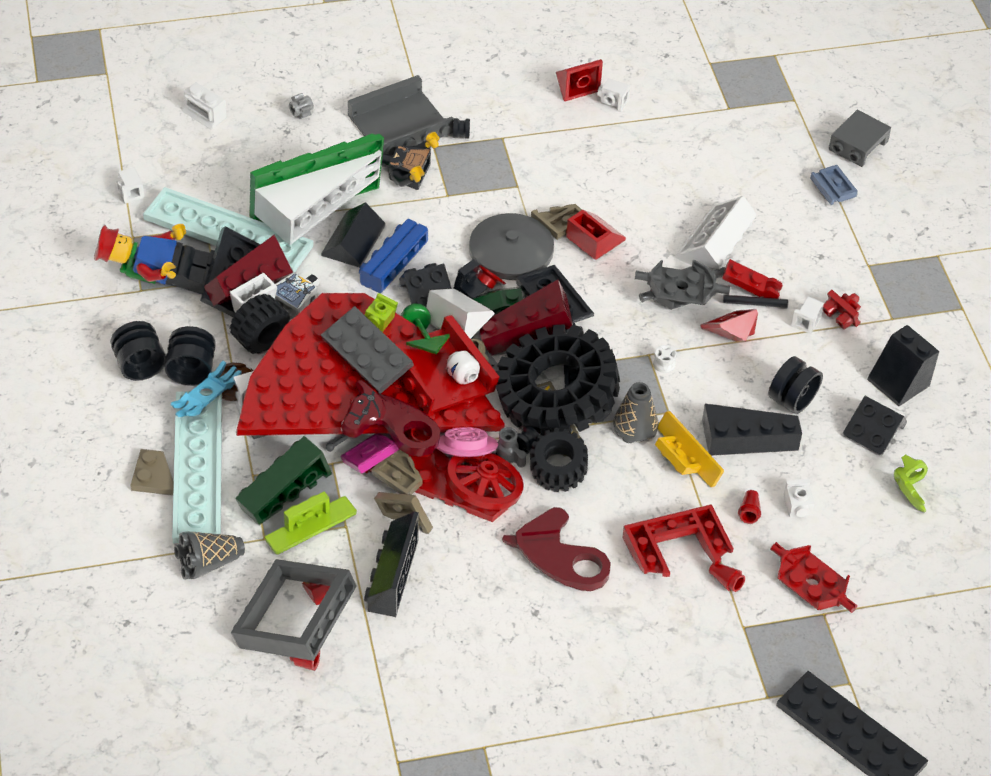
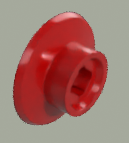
M481 265L479 266L477 278L489 289L493 290L496 283L506 284L495 274Z

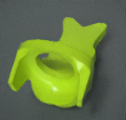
M905 454L901 457L904 467H898L894 470V479L909 502L925 513V502L912 484L926 476L928 467L923 460L914 459Z

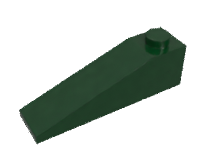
M513 287L495 289L481 294L473 300L495 313L494 315L524 298L521 288Z

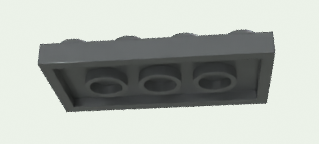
M355 306L321 334L322 339L379 394L414 366L413 361Z

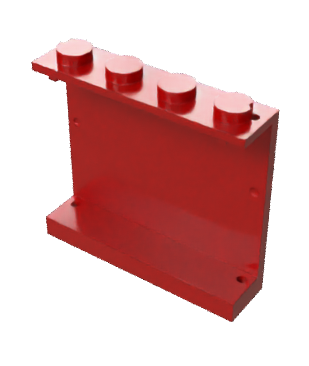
M452 315L444 317L440 330L428 333L430 337L450 335L437 354L406 345V342L425 339L423 335L395 344L414 364L400 379L427 415L495 392L499 375ZM467 351L478 361L480 370L475 381L468 384H459L448 374L446 369L447 360L454 352Z

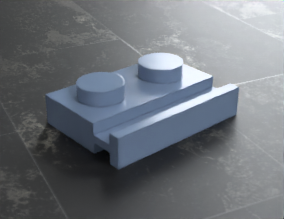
M838 165L821 169L818 173L811 172L810 179L830 205H833L836 201L842 202L857 197V189Z

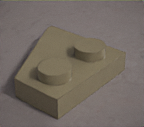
M576 204L550 207V211L540 213L536 209L531 211V217L541 222L548 228L552 236L558 240L567 233V220L582 209Z
M140 449L130 485L131 491L173 495L174 481L163 451Z
M401 450L379 462L372 469L374 477L399 494L412 495L423 484L418 470L414 467L411 456L409 457L408 454Z
M378 492L374 500L384 516L396 520L412 512H419V526L422 527V532L429 534L433 529L416 495Z

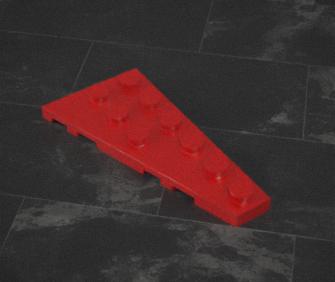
M404 433V435L410 440L411 433ZM437 448L433 453L425 457L409 455L423 483L415 491L416 493L431 499L436 497L452 507L454 505L466 509L467 513L490 522H494L508 510V508L500 510L480 508L457 496L449 487L445 476L450 458ZM375 466L365 471V473L372 472ZM456 473L459 480L471 475L470 473ZM473 482L465 487L477 493L479 485ZM489 488L485 489L484 497L496 498L492 490Z

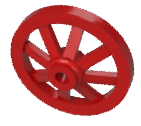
M492 453L476 457L453 456L446 468L445 476L451 490L464 501L480 508L491 510L509 508L518 502L523 492L524 483L518 470L507 460ZM463 463H468V464H470V465H472V466H465V465H461V464H463ZM456 473H473L461 480L456 475ZM504 477L509 478V479L511 480L512 484H511L508 480H506ZM473 482L479 485L477 493L470 491L465 486ZM499 484L511 492V494L504 497ZM492 488L496 498L484 497L485 489Z

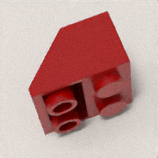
M581 210L567 220L566 237L595 260L626 240L624 235L597 214L586 210Z

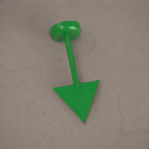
M411 304L402 311L401 316L416 325L425 338L406 342V345L437 354L450 335L429 336L426 329L431 323V315L424 305Z

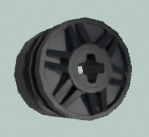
M145 321L129 322L119 327L112 334L110 340L111 348L117 358L121 373L125 378L133 381H142L152 378L164 368L166 354L159 342L155 328L150 323Z
M193 326L180 327L171 333L164 365L165 373L171 380L182 385L194 386L199 385L208 378L209 373H212L216 347L212 334L205 329Z

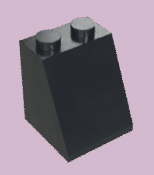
M906 325L891 335L867 380L897 406H901L930 386L940 351L909 325Z

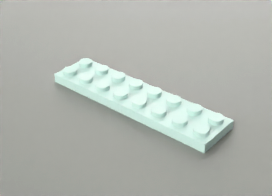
M166 187L163 188L143 213L144 220L171 230L176 224H184L186 229L185 235L215 246L217 245L220 231L225 226L259 244H262L275 234L293 273H295L313 248V240L300 237L293 244L289 245L263 222Z
M191 391L176 392V401L180 400L186 392L189 393ZM200 391V393L204 396H209L213 391ZM222 393L205 406L200 415L184 417L175 415L173 543H179V534L185 531L221 534ZM176 408V413L183 408Z

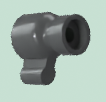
M511 427L501 429L496 455L507 460L509 463L515 462L518 467H524L526 465V453L519 449L517 431Z

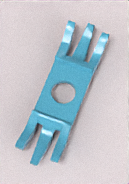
M222 361L217 369L209 373L208 378L191 392H186L180 400L170 403L173 408H183L175 415L178 417L200 415L205 406L226 389L233 387L235 384L233 377L241 375L242 372L240 370L236 371L237 368L233 366L226 374L220 377L226 366V362ZM208 388L213 393L209 396H204L200 391Z

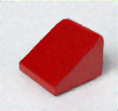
M302 583L303 588L316 605L321 603L330 588L328 585Z

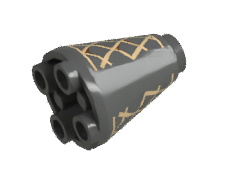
M642 382L634 383L630 387L614 416V429L626 443L645 441L655 437L657 434L659 422L651 391L648 385Z
M185 531L179 534V544L174 546V554L177 559H180L181 574L184 580L197 579L238 559L239 556H243L245 553L243 539L234 535Z

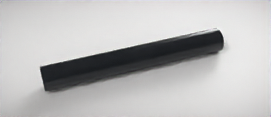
M723 295V303L788 308V299Z

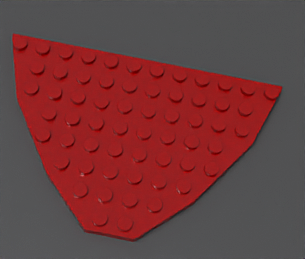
M322 293L286 324L250 376L236 436L343 434L341 431L342 421L348 412L352 400L359 394L355 383L362 380L376 393L378 392L322 339L321 334L354 306L365 315V311L375 299L366 293ZM396 312L393 320L383 331L394 344L422 335L416 325ZM400 378L381 393L382 395L404 401L425 413L422 407L417 404L411 392L406 389ZM485 395L428 415L437 423L440 432L463 427L478 428L485 432H497L505 427V423L500 417V412L494 409ZM374 424L364 430L362 434L389 432L383 425L378 426V424ZM409 429L404 433H411L412 429Z

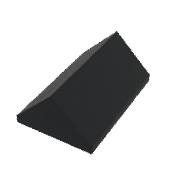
M366 202L348 210L322 251L321 256L360 268L383 231L385 222Z

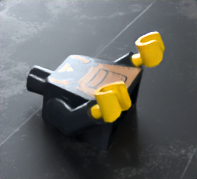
M429 133L426 136V140L416 146H398L393 156L383 154L381 166L389 167V179L400 187L408 186L419 190L431 165V147L437 148L440 138L437 133Z

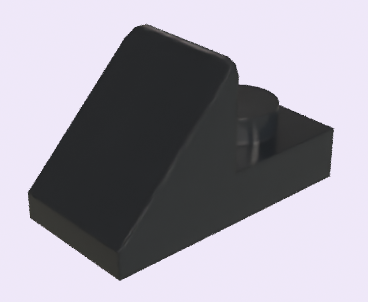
M475 259L458 270L453 289L471 299L487 290V286L477 278L480 264Z

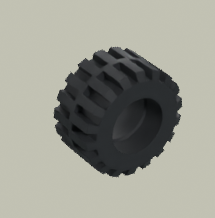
M256 295L236 311L235 316L231 320L230 333L248 352L259 354L269 350L285 325L289 323L290 316L271 295Z
M554 428V432L547 430L545 431V436L540 434L537 437V442H533L532 449H530V468L533 478L537 479V484L540 486L544 484L546 490L554 488V492H559V489H564V492L569 491V487L572 486L574 489L578 486V482L582 483L584 475L588 471V449L584 445V440L578 438L577 433L573 432L570 434L568 429L559 431V428ZM563 454L572 461L565 466H553L546 460L552 455Z

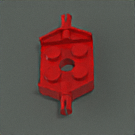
M777 542L771 546L770 550L781 557L777 579L815 609L823 610L842 605L850 613L856 610L858 605L847 598L846 595L850 576L847 575L846 579L812 554L810 552L811 545L790 550L784 549ZM814 579L818 584L811 585L806 580Z

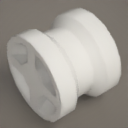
M669 345L657 347L654 355V368L662 373L673 371L676 364V350Z

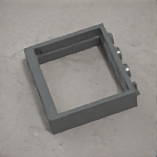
M276 559L260 586L256 589L249 604L245 607L238 622L234 625L231 634L240 649L314 661L357 585L348 569ZM286 579L330 586L300 638L255 630Z

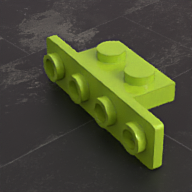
M324 491L284 511L285 526L266 535L265 541L274 553L278 555L356 515L357 510L346 496L330 503L329 496Z

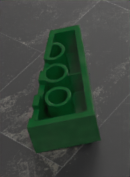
M303 436L299 441L294 442L285 454L279 456L265 472H261L254 482L242 489L235 499L240 508L258 525H261L282 510L283 503L295 501L299 498V493L306 487L312 489L317 485L316 480L322 476L327 478L332 475V472L323 452L308 438Z

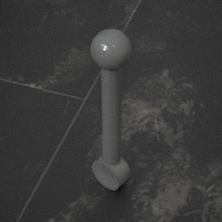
M344 435L333 443H327L326 450L329 452L333 451L335 446L350 437Z

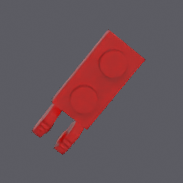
M731 259L727 262L722 277L723 280L764 298L779 299L780 292L778 291L783 286L779 280L768 278Z

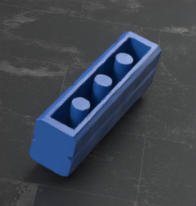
M409 218L402 225L398 224L394 234L384 240L383 246L372 253L371 259L367 263L361 265L359 269L361 285L382 293L428 242V228L420 223L417 224V222Z

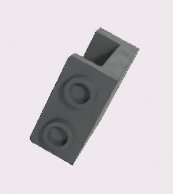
M857 109L831 135L829 150L863 167L867 156L879 144L884 146L888 142L891 127Z

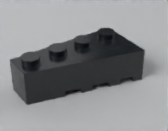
M706 403L704 405L702 423L708 453L711 456L799 451L802 430L799 417L796 415Z

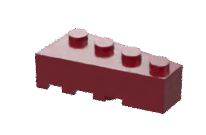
M274 234L210 281L204 288L213 306L230 301V291L262 273H265L276 284L291 275L293 271Z
M559 280L552 282L492 316L480 328L481 339L492 356L505 352L512 344L521 346L519 338L527 333L534 340L538 339L535 331L537 329L546 327L548 335H552L553 325L564 324L566 330L571 328L573 323L569 304Z

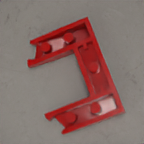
M712 504L624 525L623 540L644 574L652 572L660 573L662 577H670L669 568L657 545L659 542L695 534L714 565L721 562V557L725 553H732L734 549Z

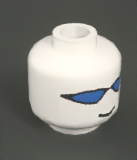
M459 351L449 356L446 369L448 374L457 383L468 384L477 379L480 365L470 353Z

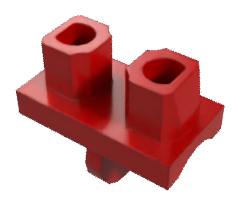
M833 290L827 293L828 300L823 305V312L828 317H831L838 311L840 315L836 318V323L843 330L852 324L857 327L861 323L858 319L859 312H857L861 308L858 304L860 297L856 293L850 296L844 293L840 297Z

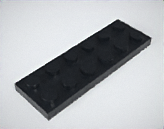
M807 671L777 701L776 706L868 776H917L927 766L928 759L810 671Z

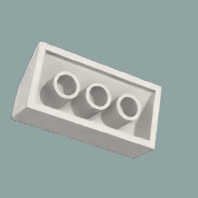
M744 196L713 205L675 255L676 258L692 265L693 260H696L710 269L721 267L725 257L734 250V245L743 238L742 234L751 227L752 221L757 214Z

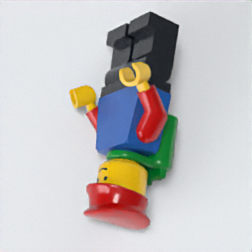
M176 224L172 227L173 231L160 235L142 236L139 247H137L138 242L132 243L130 236L119 234L118 228L108 229L104 225L99 234L94 260L101 259L105 262L111 260L122 263L119 269L120 272L125 273L130 278L152 284L156 282L171 286L174 284L179 288L202 294L215 250H211L208 253L196 250L192 246H183V243L177 242L176 240H181L186 234L184 224Z

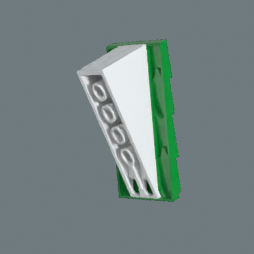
M369 134L348 143L346 141L313 154L305 153L285 162L280 160L250 172L249 218L265 223L289 245L293 244L352 197L379 189L384 137L380 134Z

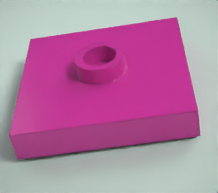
M375 433L340 457L344 464L362 474L399 449L393 440L380 433Z

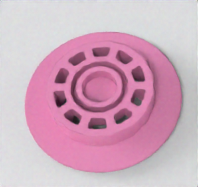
M463 427L449 429L444 435H441L437 449L453 456L476 457L493 452L497 449L498 443L496 439L488 436L484 430Z

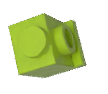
M378 293L376 299L365 311V316L383 332L393 320L398 302Z

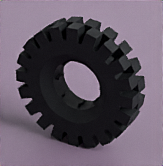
M564 324L553 325V334L548 335L546 327L535 330L538 339L534 340L527 333L519 338L521 347L512 344L506 350L507 357L502 356L498 363L499 371H496V373L499 375L496 389L507 418L510 417L511 423L518 428L522 425L523 428L531 426L536 431L539 429L541 435L545 436V431L550 430V432H554V428H559V431L568 429L571 434L570 425L575 424L578 431L581 432L589 428L587 418L597 423L604 417L603 409L610 411L615 404L614 397H618L620 390V376L613 350L610 349L609 343L603 337L599 339L598 333L590 329L584 333L581 326L572 325L567 334ZM568 365L577 369L578 377L576 380L563 389L549 391L537 387V377L544 370L552 366Z

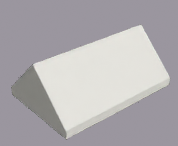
M456 289L429 290L426 308L431 315L430 324L439 330L442 327L444 317L452 315L471 339L495 314L492 310Z

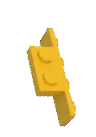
M666 411L658 424V430L664 437L658 438L654 445L681 475L698 473L710 487H715L724 473V469L673 413Z

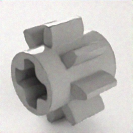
M303 93L291 97L292 102L289 103V109L294 117L299 116V119L311 115L310 110L314 109V105L308 95L304 96Z

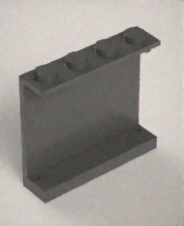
M419 75L348 100V116L364 136L380 134L384 137L383 154L393 156L398 146H416L425 141L426 136L431 132H436L439 138L453 133L454 118L452 116L443 118L422 92V79Z

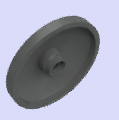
M505 213L491 216L474 228L470 236L469 252L472 260L475 259L482 267L500 279L516 280L518 276L545 268L550 264L553 258L554 240L548 228L538 220L523 214Z

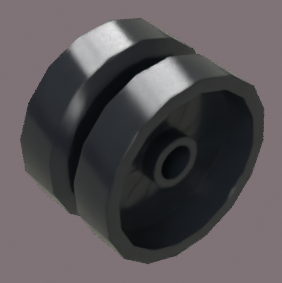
M793 356L777 371L769 387V398L780 404L785 402V408L794 414H799L811 403L822 384L823 373L812 366L807 368L805 361L797 356Z

